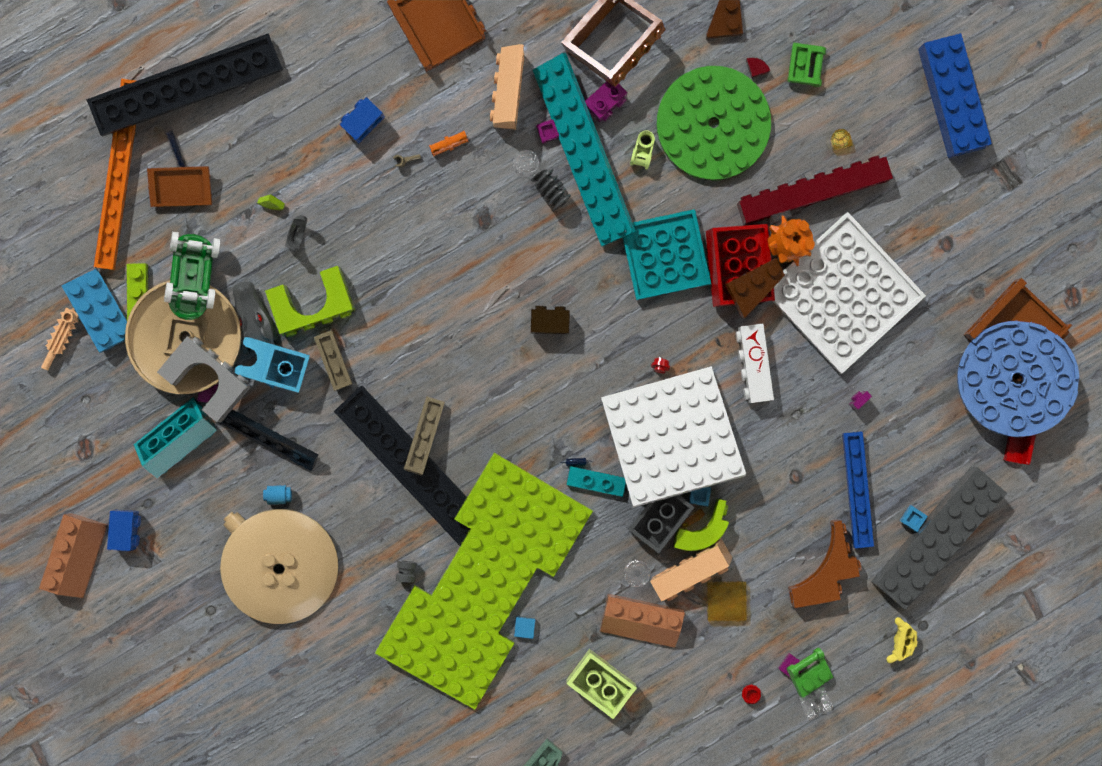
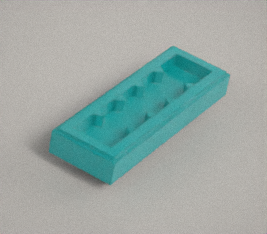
M570 466L566 485L623 497L626 482L624 477Z

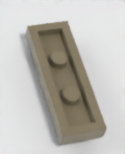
M331 330L315 336L314 339L333 390L337 391L352 385L351 377L334 332Z

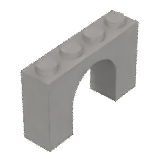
M187 336L157 373L171 385H178L194 366L198 364L211 366L218 375L219 386L202 411L215 422H222L251 386L247 384V378L240 374L237 375L232 371L234 368L226 361L222 363L217 359L219 355L216 352L204 348V343L199 338Z

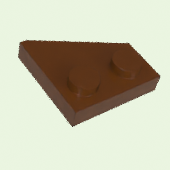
M719 0L707 31L706 39L742 36L740 0Z

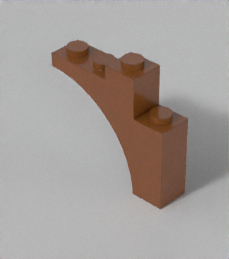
M841 520L830 521V545L818 569L804 581L788 587L791 605L794 608L841 600L842 587L837 581L860 577L861 563L856 557L848 556L850 546L845 541L844 536L847 534L845 523H842Z

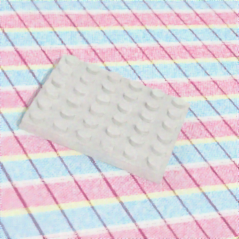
M848 212L814 242L815 246L810 251V257H800L799 266H796L793 261L783 270L785 276L774 287L775 301H773L840 374L846 371L926 296Z
M712 366L601 397L633 508L746 476Z

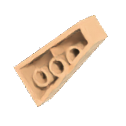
M720 538L712 548L701 549V551L696 553V557L688 556L679 562V566L674 564L653 576L650 582L661 601L666 599L671 601L678 596L677 593L683 590L684 592L692 590L695 587L694 584L698 582L703 584L709 581L712 575L725 573L729 570L728 567L730 566L732 556L722 538Z

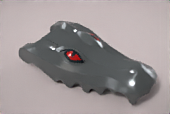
M251 282L236 284L233 287V296L235 299V310L242 331L241 349L244 355L250 354V348L243 344L244 337L267 341V343L276 345L272 320L258 298L254 284Z

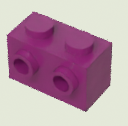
M606 81L585 102L590 114L600 123L602 120L606 121L612 116V110L616 107L620 108L626 103L628 92L620 84L614 87Z

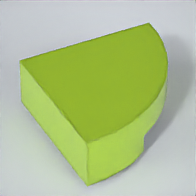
M271 194L260 197L257 204L273 210H283L285 206L284 202Z

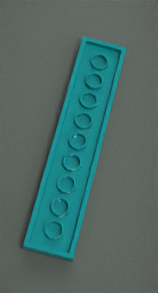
M561 53L533 69V73L550 117L554 120L559 140L602 247L636 232L568 56L566 53Z

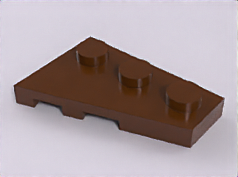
M777 258L725 284L742 319L746 318L785 276Z

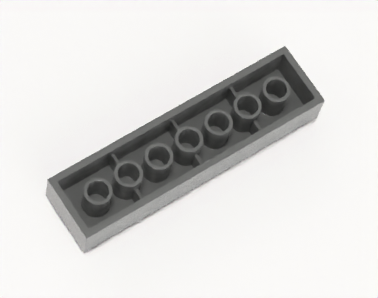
M970 467L928 515L918 532H913L871 582L899 607L906 610L1004 498L1007 492L978 467Z

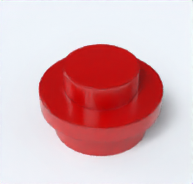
M655 358L651 364V367L657 373H665L670 370L669 361L663 358Z
M749 684L743 688L742 698L748 704H755L761 698V691L756 685Z

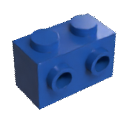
M367 97L364 100L360 99L355 104V109L351 113H346L340 123L342 129L358 144L385 118L384 114Z
M117 509L110 511L107 550L132 551L138 547L140 537L137 535V531L141 524L139 511Z

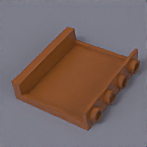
M466 0L387 1L391 12L426 72L485 39L484 32H486V29L481 21L478 22L475 16L477 13L472 4L468 6Z
M1019 278L1011 283L966 331L964 336L971 342L981 332L991 326L1008 321H1020L1042 325L1064 339L1069 334L1068 330L1072 325L1065 324L1025 287L1027 282ZM1014 374L1012 381H1023V377L1020 374Z

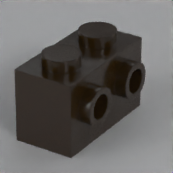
M535 306V309H531L532 334H569L570 310H566V307L555 306L554 310H547V306Z

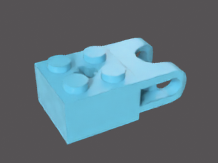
M244 337L243 344L256 352L257 361L252 366L238 365L235 367L234 373L299 393L310 355L250 337ZM288 363L290 364L291 371H287L284 374L280 366Z

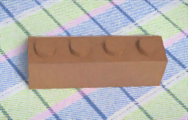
M73 513L64 514L39 589L57 595L84 598L108 525Z
M608 594L600 632L675 648L685 612L678 608Z

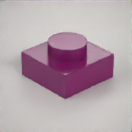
M219 384L198 392V401L209 402L216 393Z
M858 391L851 397L853 401L849 405L854 410H858L872 396L868 391Z
M788 653L778 669L790 677L787 667L797 664L800 660Z

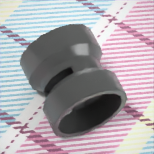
M397 561L399 573L396 574V581L415 582V575L413 573L417 562Z

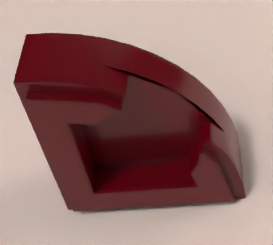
M758 58L746 59L751 78L770 72L769 66L763 60Z

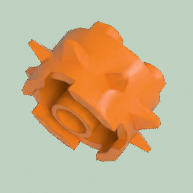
M783 215L781 225H770L769 229L772 233L771 237L768 238L769 249L774 256L777 255L779 257L780 263L794 261L796 266H799L800 257L811 256L810 251L814 248L815 243L808 222L805 220L801 221V219L787 221Z

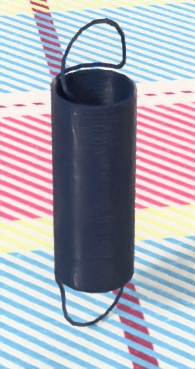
M586 458L566 459L565 462L566 466L587 465Z

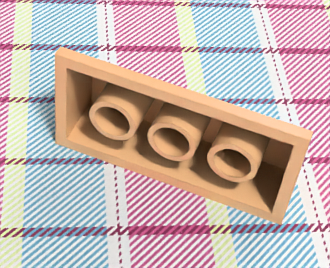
M522 44L501 47V53H497L496 65H499V72H495L494 84H497V90L493 91L492 102L495 103V108L490 112V121L493 122V127L516 130L525 55L524 45Z

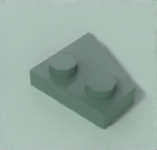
M547 738L524 766H558L563 752Z

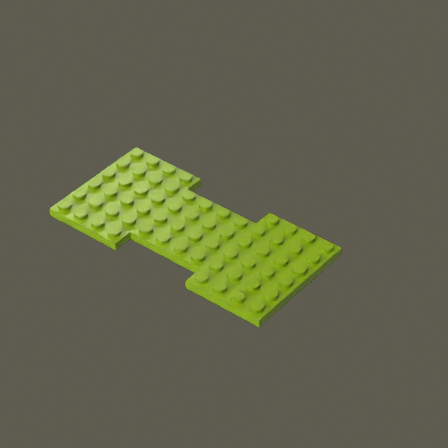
M494 452L454 518L470 528L464 541L432 594L414 585L377 647L375 654L475 710L514 645V641L499 633L537 568L553 577L555 576L593 510Z

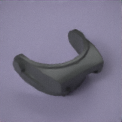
M300 215L292 220L285 244L291 252L296 253V251H299L307 224L306 216ZM296 226H298L297 229H296V231H295V235H294V239H293V243H292V235H293L294 229H295Z

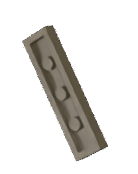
M426 397L404 470L423 475L445 402Z

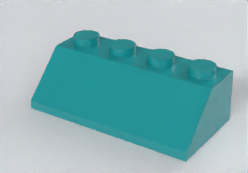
M194 397L133 444L142 467L156 478L166 473L172 466L181 461L187 454L195 450L217 431L213 420L202 411L203 407Z

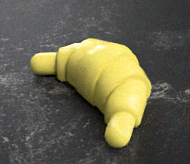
M899 617L895 618L894 621L898 628L897 634L894 636V650L886 658V661L890 664L897 660L902 661L910 655L912 656L918 643L917 631Z

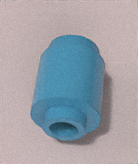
M286 485L267 486V490H263V500L267 501V505L287 504V502H292V489Z

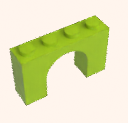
M339 266L320 271L327 299L324 307L313 315H302L294 308L287 286L280 285L265 290L280 335H286V337L294 336L298 330L304 329V331L314 329L315 324L322 322L325 325L333 322L335 317L346 318L352 315L351 312L355 311Z

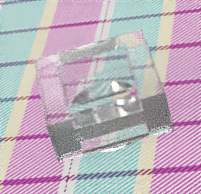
M787 210L771 215L769 217L770 224L781 225L783 215L788 221L792 218L791 211Z

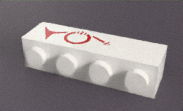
M756 324L738 327V331L735 334L736 341L740 343L741 350H738L739 361L743 362L741 378L746 383V388L743 389L744 398L748 400V403L774 400L764 325Z

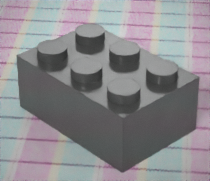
M679 495L648 503L643 506L627 529L657 553H660L694 507Z

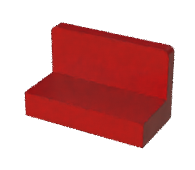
M1036 435L1026 437L1008 436L1003 460L1030 465Z

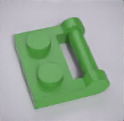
M793 43L787 82L821 87L822 80L820 78L826 47ZM811 53L816 54L813 78L808 77Z
M820 648L813 650L811 655L797 664L787 667L790 678L799 696L802 698L834 678L824 658L825 655ZM817 661L816 664H814L813 666H811L810 668H808L807 670H805V671L802 672L801 674L798 673L799 671H801L802 669H804V668L807 667L808 665H810V664H812L813 662Z

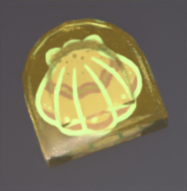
M838 129L832 134L831 144L833 151L853 146L850 133L847 130Z

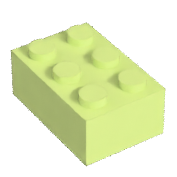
M591 649L587 651L566 679L567 685L612 719L616 717L637 689L636 683Z

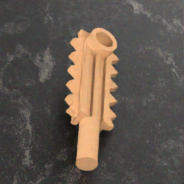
M66 307L64 312H60L62 318L57 319L59 325L53 326L55 332L50 333L52 339L47 340L48 344L45 346L49 352L41 368L49 370L56 354H63V350H66L64 344L70 343L68 337L73 336L71 330L76 329L74 324L80 322L74 308L69 309Z

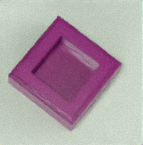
M551 119L536 125L542 144L559 138L554 120Z

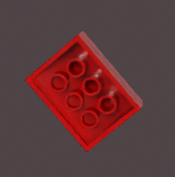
M768 224L717 227L705 231L713 307L735 305L725 284L771 261L768 244ZM774 288L761 302L775 301Z

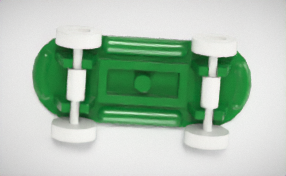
M172 231L170 251H173L170 283H166L164 302H168L170 310L180 319L194 320L202 316L207 308L213 309L215 290L210 289L212 260L218 257L220 239L214 238L211 245L206 238L200 235L186 234L178 238L179 232Z

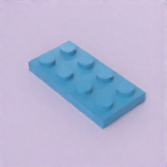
M97 268L62 285L63 290L99 353L125 341L127 320Z

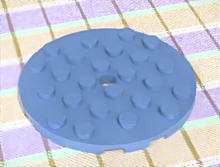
M1008 321L987 328L971 341L959 362L957 385L960 398L966 410L982 426L1001 435L1026 437L1042 433L1054 427L1069 412L1078 394L1079 369L1074 354L1060 336L1036 323ZM1014 374H1020L1023 377L1021 384H1016L1012 381Z

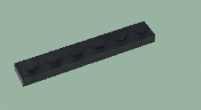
M233 409L222 422H218L310 471L315 467L319 456L317 453Z

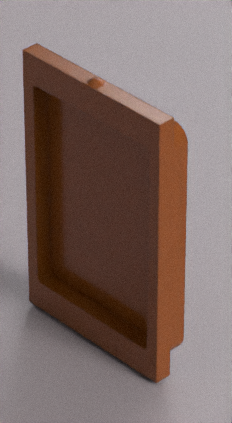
M209 166L147 168L150 207L212 205Z

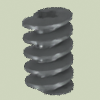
M553 169L543 170L536 174L531 181H537L535 184L536 188L542 187L539 193H546L544 200H550L548 205L549 207L555 206L552 210L554 212L566 204L571 195L564 196V192L567 189L559 188L562 182L555 183L558 176H550L554 171Z

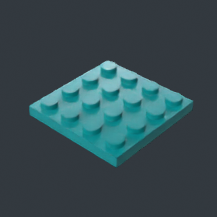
M695 209L632 222L636 232L622 239L636 300L711 284Z

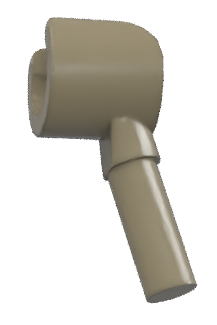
M420 154L410 157L396 155L393 159L401 158V163L395 166L402 168L407 162L421 159Z

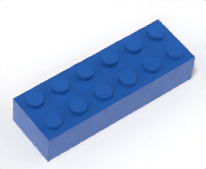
M959 33L924 43L918 51L948 158L978 151L990 146L992 143L962 34Z

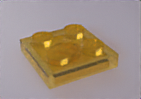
M707 581V620L747 621L746 582Z

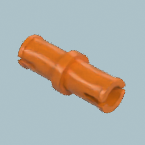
M462 131L451 137H444V140L429 145L433 157L445 151L454 150L453 148L469 141L466 138L465 131Z

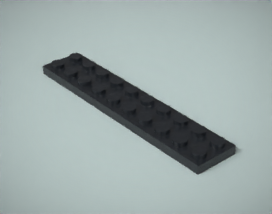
M268 33L86 100L98 131L103 137L283 71V68Z
M361 385L334 410L335 414L456 543L461 546L470 528L454 518L467 496L429 456L423 475L404 470L413 438Z

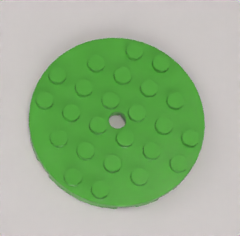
M723 66L696 68L674 81L664 94L657 114L658 140L667 158L686 174L698 179L711 181L729 179L749 169L763 153L771 131L770 109L760 88L743 73ZM711 118L719 121L717 128L709 126L708 121Z

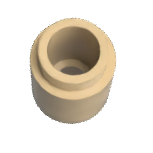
M231 512L224 518L225 523L223 526L232 534L245 519L238 512L235 514Z

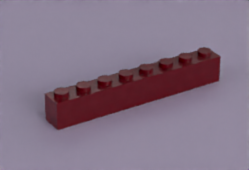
M879 155L868 159L869 162L863 164L861 161L850 164V168L843 169V166L833 169L830 174L825 175V172L814 175V178L807 180V178L796 180L794 185L789 186L788 183L777 186V190L774 191L765 189L752 197V194L743 196L741 201L737 203L743 226L889 182L893 179L887 157L880 158Z

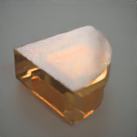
M702 509L695 511L693 515L684 520L682 523L683 527L686 528L701 520L705 515Z

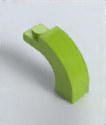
M719 498L716 499L712 518L704 528L696 531L678 528L673 547L694 551L707 548L717 542L729 524V521L722 519V516H726L728 510L726 501Z

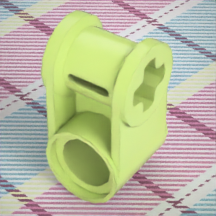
M645 130L638 135L630 161L631 166L635 164L643 166L648 170L655 141L652 132ZM643 136H647L650 138L651 143L644 145L640 139Z

